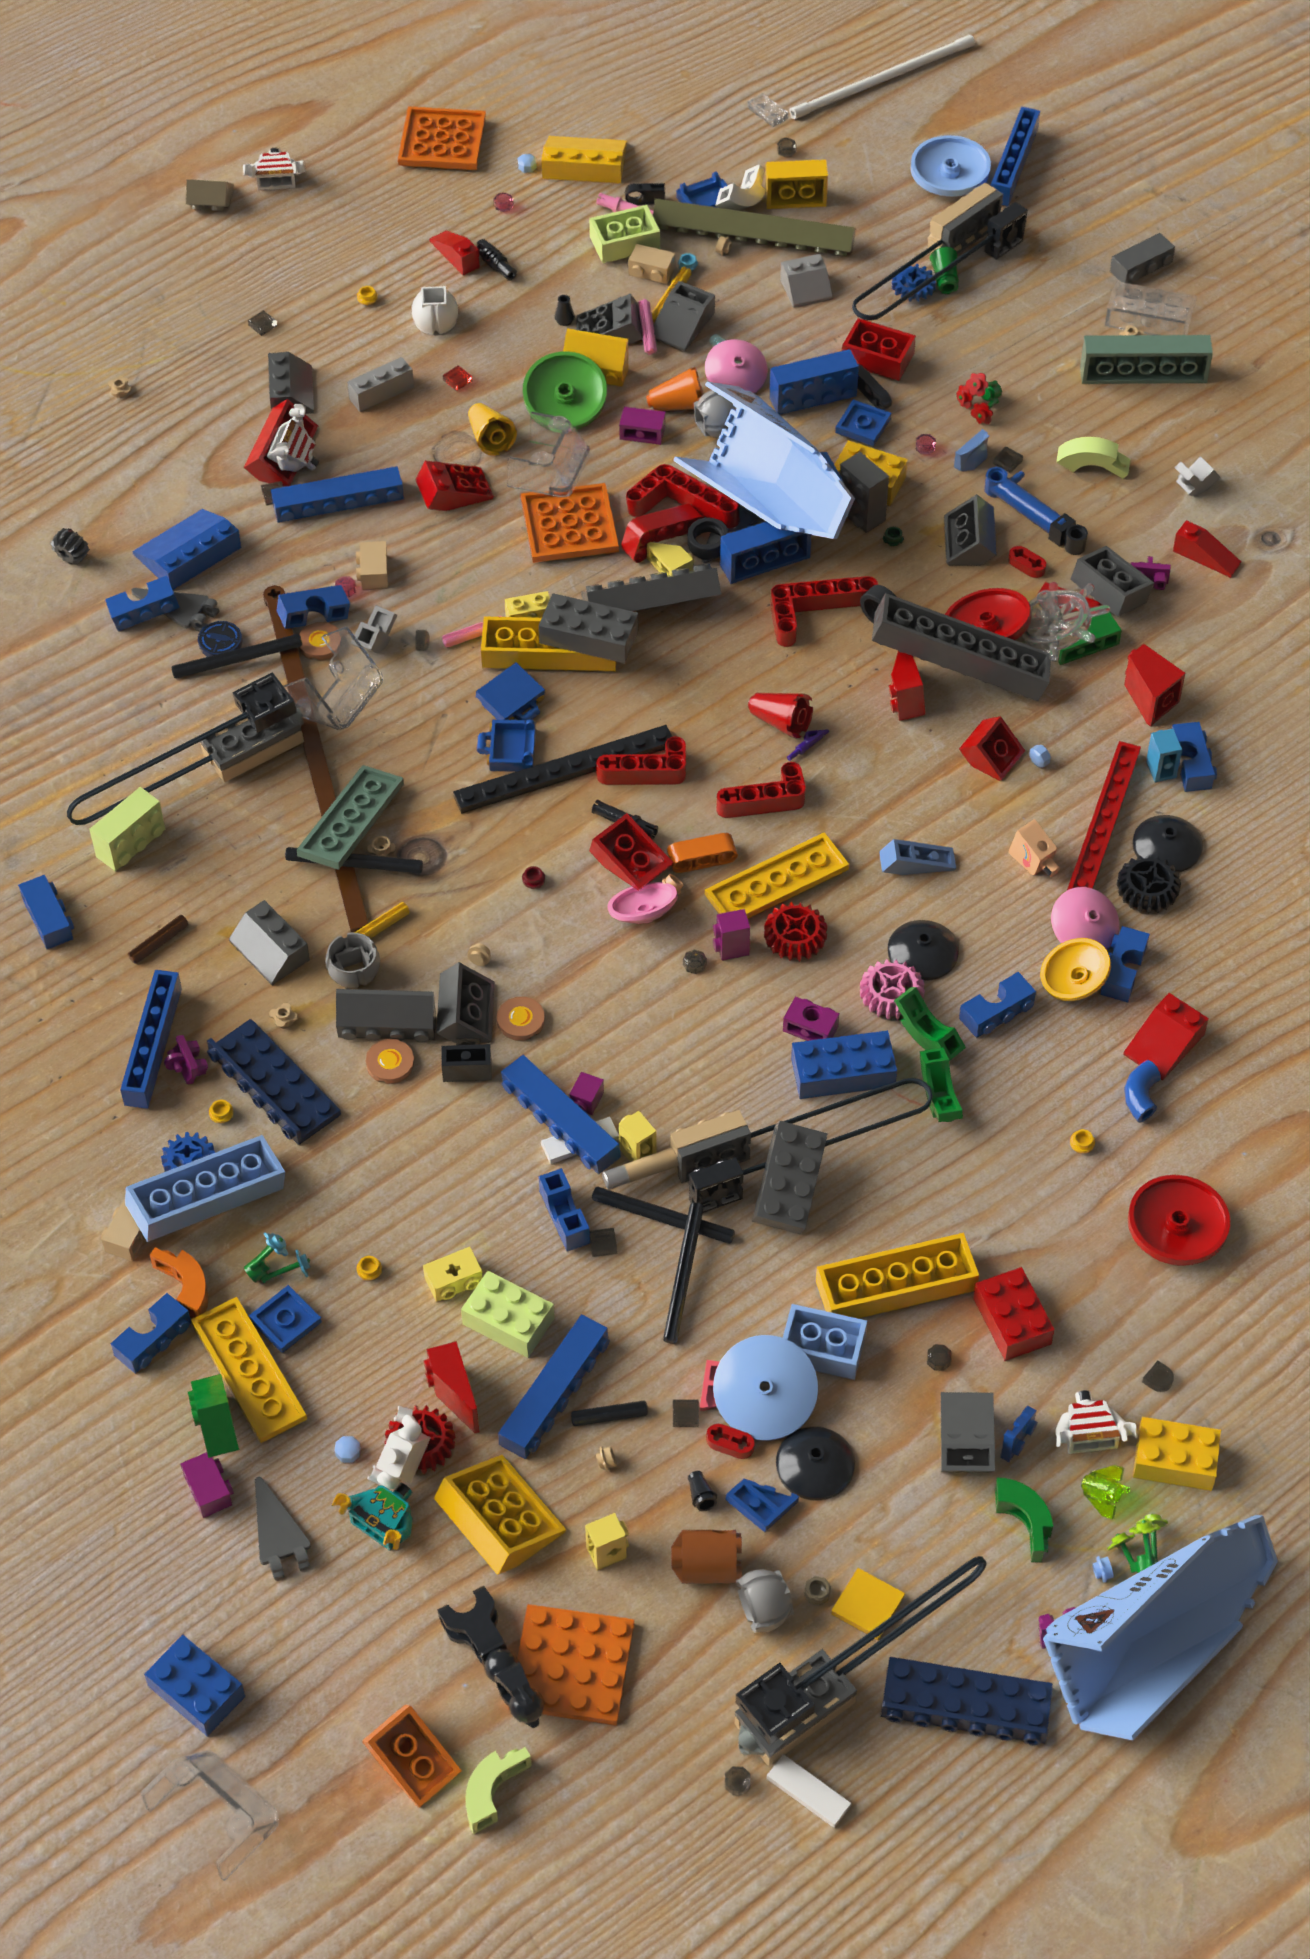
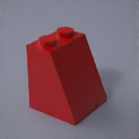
M1143 644L1138 649H1133L1128 655L1124 685L1144 720L1151 727L1180 702L1186 673Z

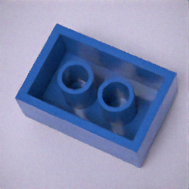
M183 1634L144 1674L148 1687L207 1737L246 1697L242 1683Z

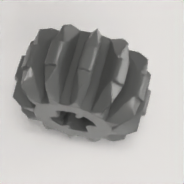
M62 528L51 541L52 550L69 564L78 565L90 550L88 543L83 540V536L73 532L70 528Z

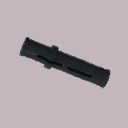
M596 800V804L592 806L593 814L612 822H616L626 814V812L610 806L601 800ZM628 814L652 840L658 833L657 825L642 820L639 815L633 816Z

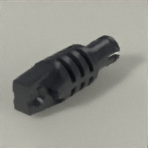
M485 239L477 241L479 255L495 272H500L508 281L513 280L517 276V271L508 264L507 257Z

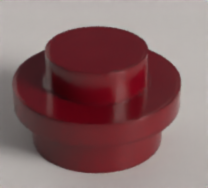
M528 867L522 875V882L528 888H539L545 883V874L539 867Z

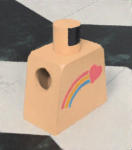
M1035 819L1017 830L1008 852L1032 875H1036L1044 870L1049 877H1052L1060 870V867L1053 860L1057 847Z

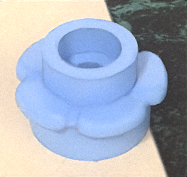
M1097 1556V1562L1092 1563L1096 1579L1101 1578L1103 1582H1106L1107 1579L1113 1578L1109 1558Z

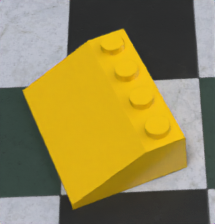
M548 136L541 160L542 179L621 184L627 140Z
M503 1455L496 1456L444 1477L434 1497L435 1501L497 1575L518 1567L566 1531V1528Z

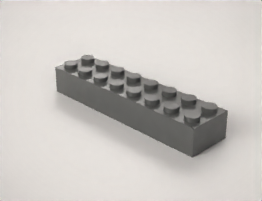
M885 593L875 611L872 641L880 645H885L901 653L915 656L921 660L937 664L943 668H948L962 675L970 676L984 683H989L1035 701H1039L1050 683L1051 654L887 593Z

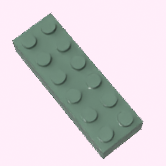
M1211 335L1084 336L1080 363L1082 384L1207 383L1213 355Z

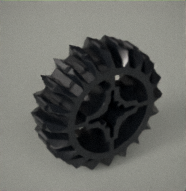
M1139 855L1137 860L1131 858L1129 863H1124L1122 866V870L1118 873L1117 889L1119 896L1123 897V903H1129L1130 909L1136 906L1139 912L1145 909L1148 914L1151 910L1159 913L1161 908L1167 910L1169 905L1175 903L1180 893L1181 880L1179 879V872L1175 871L1174 865L1168 866L1167 860L1162 862L1159 856L1152 859L1150 855L1144 859Z

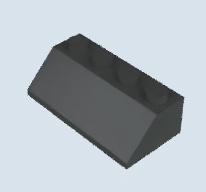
M336 989V1028L338 1038L346 1040L367 1038L372 1041L379 1039H398L400 1041L410 1039L418 1042L435 1040L436 1008L434 992Z

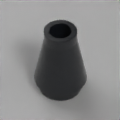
M560 295L558 297L554 318L561 326L570 325L575 318L568 295Z
M701 1471L690 1473L688 1480L692 1505L702 1512L711 1510L717 1504V1493Z

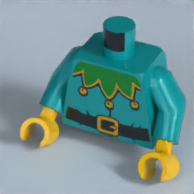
M400 1483L393 1492L380 1485L375 1489L347 1496L344 1493H339L335 1496L332 1506H341L338 1511L341 1515H344L349 1510L351 1524L389 1551L392 1548L398 1550L399 1544L411 1536L413 1517L411 1516L410 1505L406 1500L411 1496L412 1491L404 1483Z

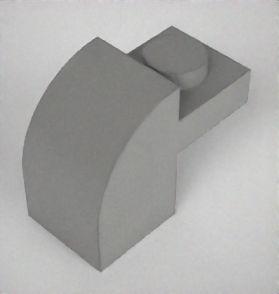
M1201 456L1189 468L1182 462L1175 467L1180 473L1177 476L1176 482L1191 496H1197L1207 491L1221 478Z
M375 605L368 623L360 622L352 642L374 653H380L391 639L389 633L397 614Z

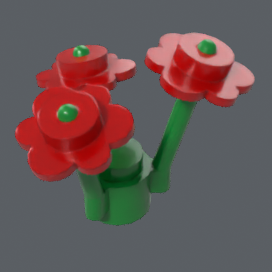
M972 373L971 379L967 380L966 385L959 386V391L956 393L960 405L966 408H971L973 396H981L983 400L990 401L989 404L985 402L981 404L975 403L974 408L971 410L972 417L976 418L978 423L990 424L992 422L991 417L993 416V411L990 408L999 403L998 398L1002 395V388L997 380L987 382L984 373Z

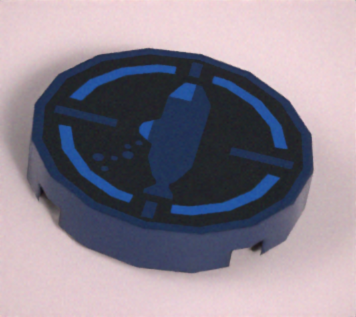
M228 621L209 623L198 634L199 648L206 657L242 647L243 639L240 629Z

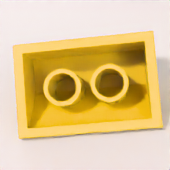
M567 328L563 351L579 353L590 358L603 372L606 384L623 387L629 370L628 339Z

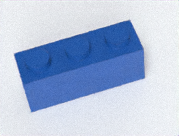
M44 874L18 884L22 900L46 949L73 940L71 930L75 928L70 916L65 917L64 915L66 909L62 899L57 900L55 896L58 893L54 883H49Z

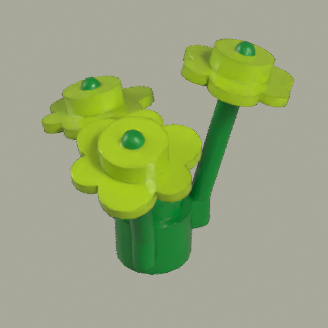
M1157 1514L1146 1515L1145 1519H1141V1521L1136 1523V1527L1129 1529V1532L1134 1534L1127 1536L1125 1532L1122 1534L1117 1533L1111 1539L1113 1543L1107 1549L1111 1550L1120 1546L1129 1562L1131 1573H1139L1158 1562L1156 1530H1160V1527H1165L1168 1524V1520H1162L1161 1516ZM1143 1533L1145 1554L1136 1556L1137 1562H1135L1125 1543L1134 1539L1135 1534ZM1149 1533L1151 1534V1545H1150Z

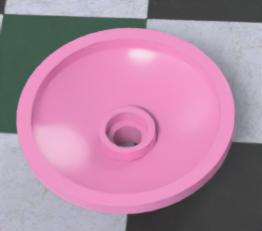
M726 340L717 344L709 352L705 362V374L708 382L739 386L754 394L761 389L767 377L768 368L764 355L753 344L743 340Z
M650 882L639 891L629 887L616 894L609 901L608 911L613 918L621 922L634 924L649 923L658 919L673 907L678 898L677 890L673 885L663 884V882Z
M1088 887L1072 888L1063 893L1053 906L1051 913L1052 927L1061 943L1076 938H1088L1099 942L1107 950L1111 947L1114 934L1119 933V917L1114 905L1104 894ZM1089 913L1094 916V919L1090 918Z

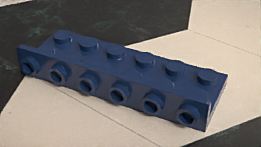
M249 1019L217 1042L212 1038L207 1040L209 1048L207 1053L211 1060L215 1063L218 1061L221 1064L224 1073L229 1078L233 1077L237 1081L240 1090L243 1093L247 1092L251 1096L257 1108H263L266 1111L269 1120L281 1127L287 1139H293L300 1145L341 1116V1110L252 1019Z
M889 1656L881 1717L896 1723L902 1721L913 1722L920 1727L938 1726L949 1732L962 1730L968 1731L974 1736L992 1735L1003 1741L1016 1739L1022 1740L1029 1745L1046 1744L1053 1683Z

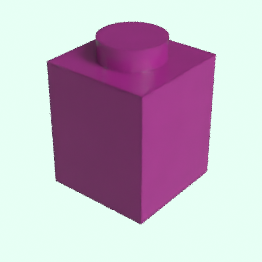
M581 1072L569 1094V1098L585 1113L593 1115L604 1094V1080Z

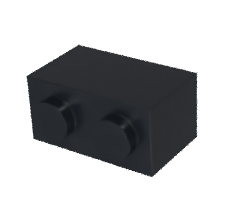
M490 1044L441 1046L443 1082L492 1081Z

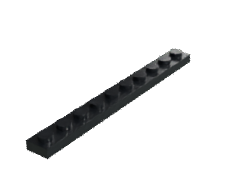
M663 725L453 791V797L461 814L596 772L597 759L602 755L653 754L665 750V743L672 735L667 725Z

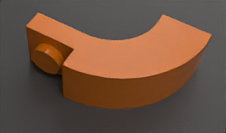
M155 1247L150 1254L153 1268L177 1279L182 1284V1290L176 1301L189 1311L190 1318L192 1319L205 1313L208 1307V1289L203 1270L198 1262L184 1250H181L176 1257L168 1250L162 1251Z

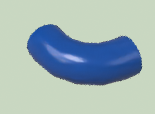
M1150 1060L1141 1063L1130 1073L1124 1087L1126 1105L1139 1123L1150 1118L1157 1110V1106L1149 1096L1150 1087L1160 1081L1161 1075L1157 1066Z

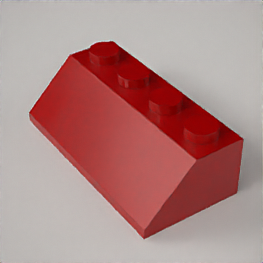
M289 399L272 408L243 467L261 482L285 487L291 485L296 472L281 470L279 464L268 458L267 454L278 428L292 419L289 412L291 409H294V404ZM305 414L303 425L308 435L313 439L318 425Z

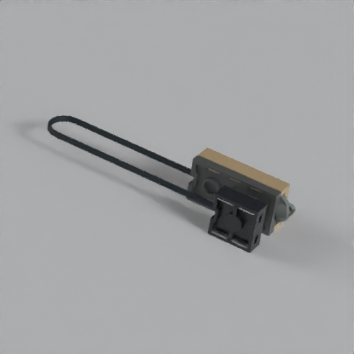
M987 183L974 188L972 192L961 197L959 201L948 206L943 212L931 219V234L928 237V248L858 296L853 301L852 309L854 314L864 320H877L984 245L985 253L996 260L1023 242L1028 209L1014 202L1001 212L1003 193L998 190L996 191L995 188ZM988 233L985 240L882 312L875 315H866L857 310L856 304L928 253H932L941 247H951L959 254Z
M272 672L232 692L235 704L242 714L79 796L69 805L67 817L72 824L85 825L108 814L126 798L82 820L72 818L74 808L82 801L198 742L201 744L205 758L144 788V790L149 793L208 762L211 765L214 764L217 774L225 783L303 743L301 726L304 722L299 708H296L294 699Z
M981 1556L969 1560L832 1660L821 1649L791 1672H788L781 1663H778L736 1693L735 1703L739 1709L735 1711V1725L740 1730L738 1741L740 1752L744 1755H760L769 1767L780 1759L783 1754H787L856 1703L857 1690L845 1675L974 1582L984 1571L987 1565L986 1560ZM978 1565L964 1580L836 1672L837 1665Z

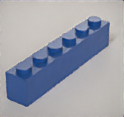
M1026 107L1020 108L991 186L996 191L998 190L1003 193L1002 205L1009 206L1038 131L1040 110Z
M398 466L271 489L277 523L404 499L403 484Z
M154 971L120 1089L124 1106L149 1108L182 991L179 972Z
M520 1056L501 1071L502 1086L508 1094L513 1093L524 1109L529 1108L540 1124L545 1123L556 1139L561 1137L565 1141L567 1149L572 1154L576 1153L580 1156L582 1163L589 1170L593 1169L597 1174H600L621 1158L619 1143L526 1056Z
M583 1314L580 1315L498 1432L500 1446L525 1460L531 1452H536L542 1435L552 1429L555 1422L554 1418L558 1412L562 1413L565 1410L571 1393L578 1391L585 1373H590L594 1368L598 1354L600 1352L604 1353L610 1342L607 1327Z

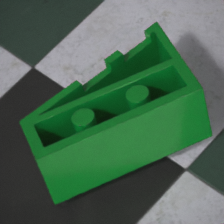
M218 1374L191 1381L192 1391H188L193 1420L195 1426H201L208 1458L239 1450L222 1375Z

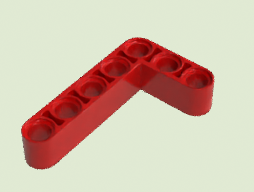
M668 464L657 466L626 492L628 513L633 517L644 515L668 496L683 505L691 504L701 515L708 518H716L722 521L727 528L736 527L740 522L738 503L735 500Z
M871 576L775 585L771 589L770 607L777 643L783 647H790L795 644L797 633L795 612L861 606L860 598L871 587L878 585V581Z

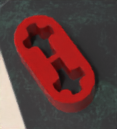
M1014 546L1010 549L1008 559L1010 565L1033 578L1044 576L1046 571L1045 559L1023 546Z
M719 1423L713 1424L708 1428L706 1441L711 1449L739 1459L749 1458L754 1453L755 1442L749 1433ZM718 1433H721L722 1438H719L718 1441H715L714 1436H717ZM742 1442H746L747 1446L743 1450L738 1448Z

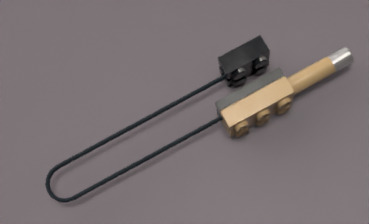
M907 1078L785 1120L784 1122L793 1124L904 1084H918L928 1092V1101L922 1107L829 1139L825 1143L826 1147L922 1113L931 1105L933 1094L926 1082L916 1078ZM740 1110L726 1112L720 1117L700 1121L697 1125L677 1129L674 1133L670 1134L669 1149L604 1171L602 1173L603 1181L606 1188L610 1190L674 1168L681 1184L689 1181L690 1203H701L703 1205V1213L743 1199V1188L741 1185L743 1184V1176L765 1168L766 1162L744 1170L741 1169L739 1163L750 1160L749 1144H751V1138L773 1131L776 1124L750 1132Z

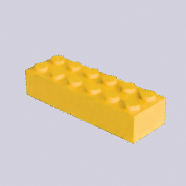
M484 616L481 641L482 668L508 669L517 662L523 669L616 671V661L539 644V624L542 618Z
M964 1233L818 1266L816 1273V1284L825 1311L858 1319L973 1292L975 1283L979 1281V1273Z

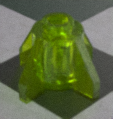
M1118 1465L1091 1471L1088 1475L1084 1476L1081 1484L1084 1496L1101 1516L1109 1519H1114L1116 1506L1111 1503L1117 1504L1122 1494H1127L1130 1491V1487L1118 1483V1481H1122L1124 1468Z

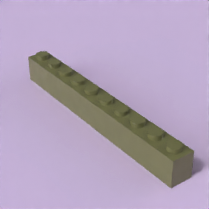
M655 199L653 218L658 228L663 230H669L670 226L677 227L676 231L688 233L690 229L696 230L698 235L708 236V232L716 233L718 238L720 236L727 238L728 235L736 236L735 240L745 242L748 241V238L756 239L755 243L767 245L768 241L776 242L775 246L787 247V244H793L795 249L807 250V247H814L815 252L827 253V249L835 250V255L847 256V252H853L855 227Z

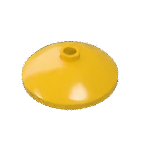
M1088 938L1071 939L1061 943L1047 955L1041 967V982L1046 991L1054 998L1063 1001L1081 1000L1094 994L1104 985L1110 974L1111 959L1105 947L1099 942Z

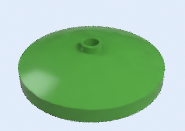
M562 351L548 354L537 360L530 367L524 378L523 400L526 409L532 418L549 429L572 431L583 428L600 415L606 403L607 384L603 372L594 361L579 353Z

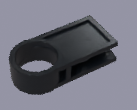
M634 183L625 188L626 202L635 205H654L655 199L665 200V183ZM632 192L641 193L638 197L629 196Z

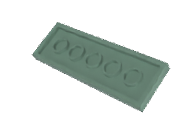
M362 765L297 848V856L339 870L402 788L404 778Z

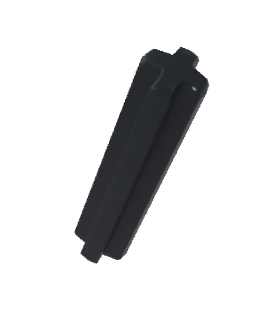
M643 1400L576 1410L571 1412V1421L573 1426H582L648 1415V1406L646 1401Z

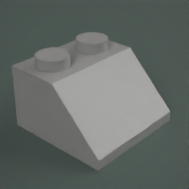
M820 254L781 262V283L793 308L832 299L827 267Z

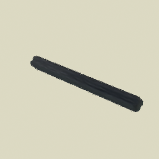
M295 634L173 665L171 667L174 678H180L302 646V639L300 634Z
M286 848L285 858L287 861L316 863L298 857L297 848ZM351 853L342 865L346 867L421 874L423 871L422 860Z
M595 1187L592 1193L593 1201L685 1230L688 1217L686 1214L601 1187ZM701 1219L699 1234L730 1244L734 1239L735 1231Z
M693 1202L689 1207L663 1336L666 1343L675 1344L678 1340L703 1214V1205L701 1203Z

